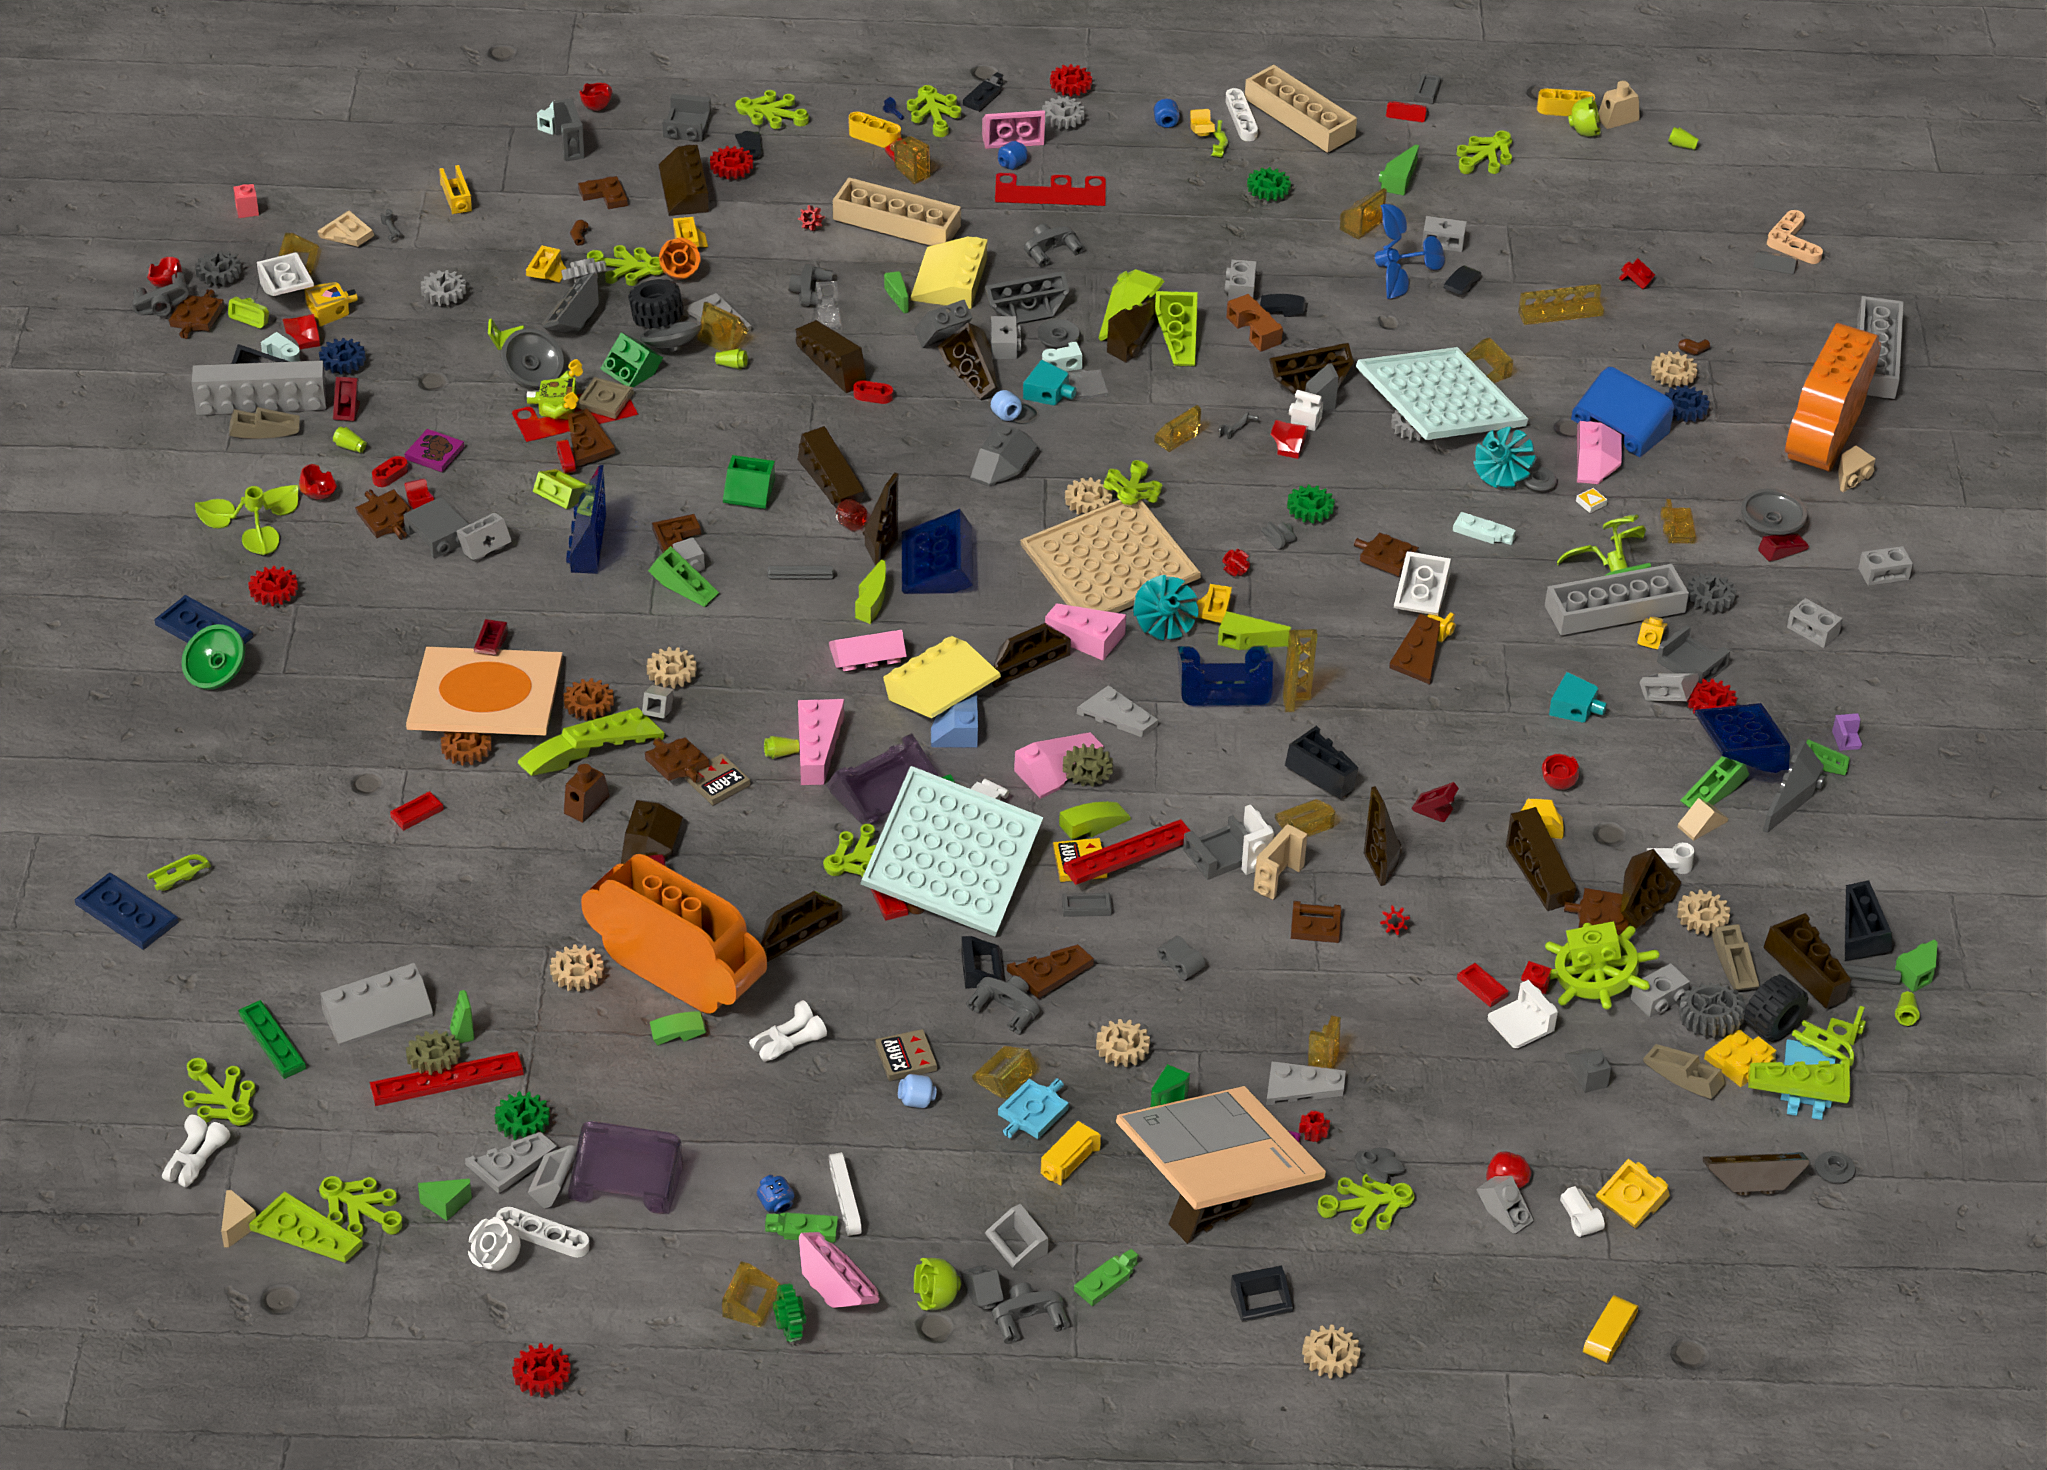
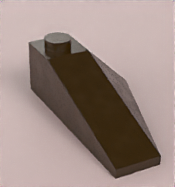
M1156 298L1145 301L1142 306L1136 304L1132 306L1131 310L1122 309L1108 320L1107 353L1125 363L1139 354L1158 321L1155 312Z
M968 322L938 345L944 363L966 383V386L980 400L985 399L998 389L991 348L983 329Z
M1374 786L1371 787L1363 854L1380 886H1384L1398 865L1402 846L1401 842L1397 839L1385 802L1377 787Z

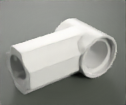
M1682 842L1676 844L1673 848H1654L1674 872L1687 874L1692 870L1694 848L1690 844Z
M1574 1186L1561 1194L1560 1201L1570 1215L1572 1228L1578 1237L1604 1229L1605 1223L1601 1211L1598 1208H1592L1581 1189Z

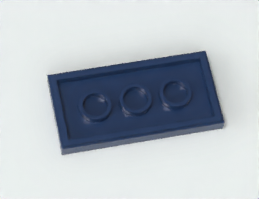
M184 595L154 619L156 626L186 643L203 628L216 624L227 625L236 630L242 637L244 644L253 638V631L187 595Z
M111 872L74 899L76 906L142 950L146 949L179 923L178 916Z

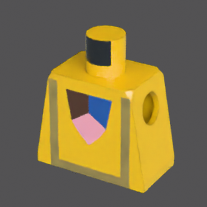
M337 282L304 288L306 305L311 313L314 314L319 327L348 316V303L358 300L354 289L343 292Z

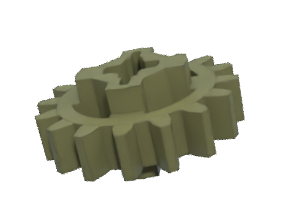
M1083 743L1082 748L1073 746V751H1066V756H1063V773H1066L1067 779L1073 778L1074 784L1079 781L1081 786L1089 783L1091 787H1094V782L1101 785L1103 784V779L1109 780V774L1113 773V758L1110 757L1109 751L1103 752L1102 746L1096 749L1094 744L1086 747Z
M435 1030L433 1034L425 1031V1036L416 1035V1041L410 1040L409 1047H406L407 1063L411 1064L412 1070L419 1068L420 1074L425 1070L428 1071L429 1075H432L433 1071L436 1070L441 1074L443 1068L450 1070L451 1064H458L457 1058H461L459 1040H455V1035L448 1036L447 1031H444L442 1034H438V1030Z

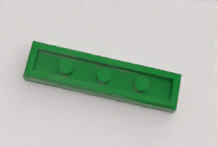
M261 1000L238 1010L239 1016L283 1079L306 1069L305 1062Z

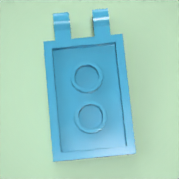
M1787 1039L1784 1065H1793L1795 1062L1805 1061L1806 1065L1818 1064L1819 1061H1829L1830 1064H1835V1056L1826 1057L1815 1046L1807 1047L1802 1045L1800 1041ZM1781 1093V1100L1788 1101L1787 1114L1797 1116L1799 1104L1803 1103L1813 1105V1119L1822 1120L1825 1107L1831 1108L1832 1101Z

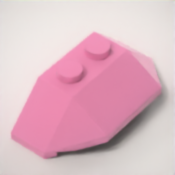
M1580 421L1577 425V482L1599 484L1603 481V478L1609 476L1621 466V434L1603 423Z
M820 1232L800 1234L799 1245L802 1274L809 1281L810 1286L820 1293L827 1305L837 1308L878 1303L880 1300L878 1289L845 1253L834 1244L826 1241Z

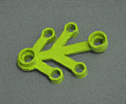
M931 85L920 87L918 89V97L907 101V109L912 111V122L920 123L929 112L931 113L934 120L933 135L936 137L947 136L949 129L947 122L942 120L939 111L950 115L952 118H959L961 116V107L956 106L957 96L954 94L946 96L939 94L936 88ZM935 100H938V101H940V102H943V103H945L947 106H945V105H943V104H940V103H937V102H935ZM923 102L927 103L924 107L918 110L920 104H922Z
M767 90L762 97L755 99L743 97L735 103L738 113L748 115L751 118V122L755 125L763 123V115L769 121L770 127L774 129L782 126V118L779 116L792 118L796 126H806L809 123V114L805 109H797L795 112L780 109L795 104V96L792 94H785L783 100L776 101V92Z
M1501 130L1497 131L1493 137L1471 136L1468 146H1457L1456 154L1461 157L1458 166L1460 172L1470 174L1474 170L1475 165L1487 156L1489 160L1488 172L1491 174L1500 172V163L1510 165L1512 155L1509 153L1508 146L1512 144L1511 134ZM1480 144H1490L1487 146H1480ZM1498 148L1501 150L1500 163L1497 161L1495 152ZM1468 153H1477L1473 157H1467Z
M615 246L614 256L624 260L604 258L603 253L599 250H592L587 253V259L594 258L595 262L605 261L606 266L620 267L605 273V281L609 284L616 283L618 277L626 274V284L634 286L638 283L639 278L649 274L660 275L664 273L659 264V257H651L646 253V249L642 247L634 249L633 257L626 251L625 246ZM635 269H641V270H639V271H637V272H635V273H628V272L633 271V270H635Z
M1134 460L1130 467V481L1119 470L1109 469L1103 487L1108 490H1115L1121 503L1133 505L1139 499H1146L1153 503L1157 502L1163 485L1158 481L1139 483V480L1147 474L1148 464L1143 461Z
M864 824L861 826V837L853 853L845 855L848 847L853 845V834L848 831L840 833L839 846L835 854L827 856L823 862L824 869L829 875L839 876L846 871L863 877L876 848V845L867 847L870 839L875 836L873 825ZM856 861L862 862L860 866L852 863Z
M193 1058L187 1063L189 1077L195 1081H201L212 1094L187 1091L183 1095L186 1107L194 1108L199 1103L224 1105L227 1108L217 1109L207 1105L199 1107L197 1114L206 1123L210 1122L213 1118L229 1119L232 1124L241 1126L253 1119V1109L249 1106L250 1097L256 1092L255 1084L249 1080L243 1081L239 1086L241 1093L239 1101L235 1102L232 1098L236 1082L241 1079L239 1067L230 1066L226 1069V1081L223 1089L208 1074L207 1062L204 1059Z
M1367 1174L1362 1178V1187L1353 1183L1350 1178L1343 1177L1338 1180V1192L1343 1195L1352 1193L1360 1198L1338 1201L1332 1195H1323L1318 1200L1317 1210L1322 1217L1332 1218L1339 1211L1364 1208L1358 1217L1352 1219L1351 1230L1354 1233L1363 1234L1366 1231L1368 1220L1377 1208L1382 1204H1389L1385 1211L1379 1213L1376 1217V1227L1380 1230H1387L1391 1227L1392 1217L1398 1209L1413 1203L1414 1192L1405 1183L1391 1186L1387 1183L1377 1182L1368 1177ZM1377 1189L1385 1194L1377 1195L1371 1191Z
M329 1176L322 1181L319 1192L321 1197L328 1200L329 1203L327 1218L342 1226L344 1220L342 1212L339 1211V1200L346 1203L349 1216L347 1231L356 1237L361 1238L364 1234L363 1226L359 1221V1212L380 1223L382 1229L387 1234L394 1235L401 1230L403 1224L402 1216L399 1212L388 1211L383 1213L369 1205L382 1202L384 1206H393L397 1202L396 1192L393 1189L376 1192L377 1183L372 1177L343 1183L340 1178ZM362 1190L364 1194L352 1195L349 1192Z

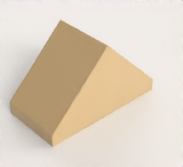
M1698 798L1678 823V828L1694 841L1725 824L1729 818L1714 805Z
M226 1190L221 1229L224 1247L232 1246L250 1233L249 1223L256 1218L255 1210L232 1190Z

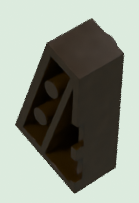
M1180 1194L1168 1225L1188 1244L1194 1240L1193 1235L1202 1230L1206 1233L1213 1229L1212 1224L1221 1219L1226 1222L1250 1208L1255 1196L1195 1210Z

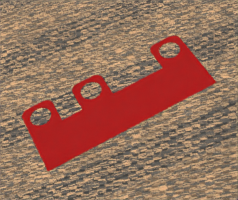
M996 174L995 202L1105 206L1106 179L1103 176L1085 177V188L1071 187V176L1052 175L1051 187L1016 186V174ZM1008 175L1013 180L1010 183H1003L1000 181V177ZM1063 177L1067 179V183L1059 185L1055 183V179ZM1097 178L1102 183L1099 186H1092L1089 184V180Z
M629 399L616 419L590 412L598 424L639 415L631 399ZM576 405L574 413L582 409H578ZM524 407L512 411V415L526 442L570 432L568 419L538 418L532 407ZM527 410L531 413V416L527 419H521L517 414L520 411Z

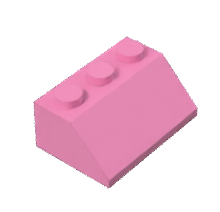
M1045 110L985 114L982 118V137L985 149L1001 148L1010 141L1020 142L1024 146L1044 145Z
M902 630L829 642L836 668L843 667V671L854 670L857 664L864 663L865 668L879 666L878 661L887 660V664L901 662L900 658L906 657Z

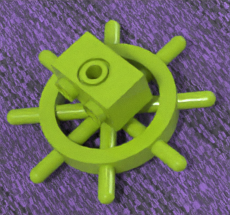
M1614 921L1597 925L1585 923L1582 928L1566 930L1567 943L1564 946L1551 941L1545 944L1546 950L1557 954L1555 969H1552L1550 979L1557 978L1560 985L1566 990L1559 997L1558 1003L1564 1006L1574 996L1585 999H1600L1602 1007L1606 1010L1612 1006L1610 997L1623 992L1630 985L1642 990L1650 988L1648 981L1637 977L1639 963L1656 960L1659 958L1660 953L1657 950L1637 953L1636 948L1629 941L1636 932L1635 928L1629 926L1620 935H1617ZM1572 960V964H1573V965H1572V966H1568V964H1569L1570 961ZM1624 965H1626L1625 968L1623 969V971H1622V970H1619V969H1617V968H1614V967H1619V966H1624ZM1576 974H1582L1578 979L1571 976ZM1607 976L1613 977L1608 980L1605 979Z

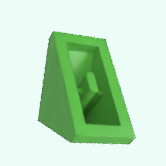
M470 1179L418 1183L420 1204L446 1221L472 1199Z

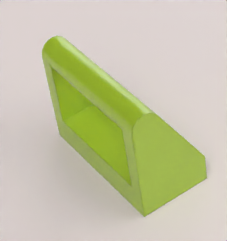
M558 469L538 472L533 492L565 509H569L591 492V486Z

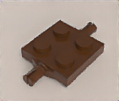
M207 289L202 297L188 295L185 300L179 303L170 317V327L181 328L182 331L179 335L183 339L184 337L187 339L192 331H209L225 306L224 300L213 298L215 292L212 289Z
M369 489V492L366 491L364 495L369 501L355 507L357 515L376 539L389 533H395L400 540H403L402 537L405 539L407 533L402 529L405 526L403 514L411 511V509L395 489L380 496H376L371 489Z
M1380 532L1370 542L1356 538L1354 541V547L1364 550L1360 554L1361 562L1396 576L1402 574L1407 551L1418 553L1419 547Z
M658 737V739L656 738L653 741L655 748L645 752V760L668 781L679 777H689L694 783L696 781L699 782L701 775L697 771L709 767V759L686 737L676 739L668 744Z
M1584 888L1583 899L1580 901V904L1565 901L1564 912L1578 913L1580 920L1578 928H1582L1585 923L1597 925L1614 921L1617 935H1620L1630 925L1621 913L1622 894Z

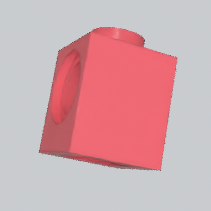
M243 184L233 187L238 218L259 216L254 184Z

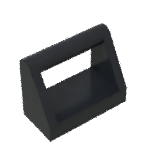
M961 936V956L965 989L977 988V985L984 977H991L1004 982L1000 946L973 936ZM991 955L993 974L975 969L973 956Z
M1282 1265L1232 1275L1230 1292L1241 1321L1293 1311ZM1278 1291L1283 1302L1246 1310L1243 1297Z

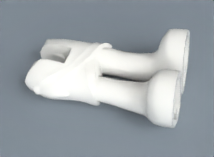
M802 1000L795 1005V1016L790 1021L777 1027L774 1025L750 1040V1046L755 1051L760 1052L759 1055L764 1062L776 1059L781 1054L791 1051L794 1046L819 1040L827 1036V1030L819 1016L813 1017L807 1002Z
M189 1115L186 1119L184 1127L188 1134L187 1140L179 1151H175L162 1174V1178L169 1182L175 1181L179 1175V1185L185 1188L198 1177L199 1171L206 1163V1159L230 1138V1132L224 1125L213 1122L208 1127L206 1122L197 1115ZM204 1141L199 1151L196 1154H192L200 1145V1143Z

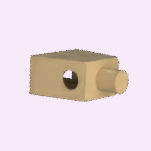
M1619 81L1617 89L1607 91L1604 94L1598 113L1600 122L1606 129L1639 121V97L1629 86L1628 82Z

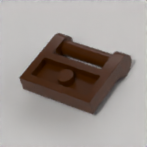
M1293 901L1290 939L1339 943L1341 905L1334 904L1333 907L1300 904L1301 901ZM1300 913L1333 916V918L1300 916Z

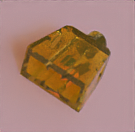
M912 136L892 142L890 149L894 152L895 166L913 184L930 178L928 144Z

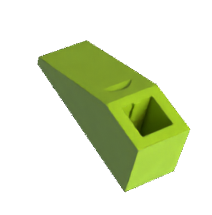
M1226 611L1219 627L1218 645L1236 650L1285 647L1290 644L1291 627Z

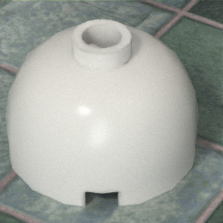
M493 1217L490 1220L484 1219L474 1227L469 1237V1243H472L468 1255L472 1263L485 1270L499 1271L507 1268L516 1260L521 1247L519 1234L514 1226L498 1217Z

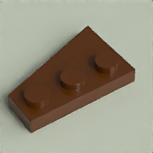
M587 408L568 415L576 467L615 454L614 445Z
M1420 614L1390 661L1389 668L1430 685L1440 631V621Z
M1077 944L1052 951L1049 956L1039 959L1034 956L1027 958V962L1021 964L1009 963L1007 964V972L1012 976L1022 978L1028 984L1029 991L1039 999L1094 965V958Z

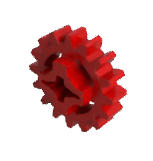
M1070 64L1069 67L1062 65V68L1056 67L1055 71H1051L1050 75L1051 89H1055L1056 93L1062 92L1063 96L1069 94L1070 97L1073 94L1080 96V92L1087 93V90L1091 89V72H1086L1087 68L1080 69V65L1073 67Z
M728 146L724 149L718 148V152L713 151V156H710V170H713V174L719 173L720 178L726 176L727 179H730V177L737 179L738 176L745 177V173L750 174V169H753V156L750 155L749 150L744 151L743 147L737 149L736 146H733V148Z
M273 566L272 569L264 567L263 572L257 570L256 576H251V581L248 582L250 596L254 597L255 602L262 601V605L270 603L271 606H274L275 603L283 605V600L290 602L291 596H296V590H298L296 574L292 575V570L285 572L283 566L280 569H276V566Z
M1712 678L1710 682L1702 679L1701 684L1697 682L1686 702H1689L1688 708H1694V714L1701 713L1700 718L1708 716L1709 720H1713V717L1722 720V715L1729 717L1730 712L1734 713L1737 703L1736 691H1730V685L1723 686V681L1717 683Z
M539 1343L536 1349L529 1345V1352L520 1351V1358H514L512 1373L515 1385H520L521 1392L529 1389L530 1396L540 1392V1396L544 1397L547 1391L554 1395L555 1388L560 1390L564 1388L563 1382H569L571 1367L568 1355H563L561 1348L554 1351L553 1344L543 1348V1344Z

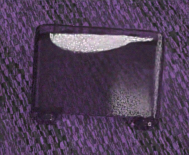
M912 733L901 739L903 741L902 745H893L887 752L855 768L851 766L846 769L844 767L836 771L826 786L830 793L862 825L866 823L872 825L880 820V816L892 810L910 766L939 777Z
M594 1121L585 1122L582 1125L578 1139L577 1152L568 1189L569 1199L584 1202L593 1198L594 1190L643 1197V1203L649 1211L669 1214L683 1168L681 1139L675 1134Z

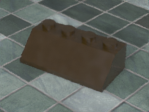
M698 145L677 146L658 164L668 216L708 213V190Z

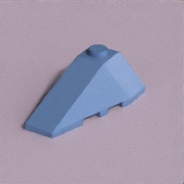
M977 691L936 716L931 727V747H977Z

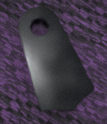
M744 131L735 134L739 147H743L744 151L749 150L753 160L761 155L759 132Z

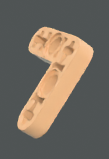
M1798 210L1787 212L1769 232L1767 245L1810 264L1821 262L1823 254L1821 247L1794 236L1803 226L1804 214Z

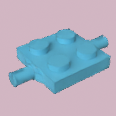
M1056 1078L1053 1083L1046 1087L1028 1079L998 1108V1115L1010 1122L1003 1129L1004 1135H1008V1138H1011L1015 1132L1023 1130L1039 1139L1069 1108V1103L1056 1094L1064 1086L1063 1082Z

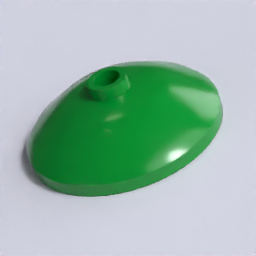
M221 624L211 625L197 632L187 643L182 655V671L186 679L194 686L206 690L219 688L227 684L239 672L244 661L245 645L242 637L233 628Z

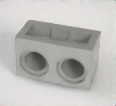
M1232 259L1231 268L1227 267L1225 293H1229L1228 301L1246 294L1253 298L1256 261Z
M1900 546L1862 552L1858 569L1869 586L1909 580L1913 563L1904 547Z
M1804 598L1790 611L1787 628L1825 648L1839 635L1843 618Z

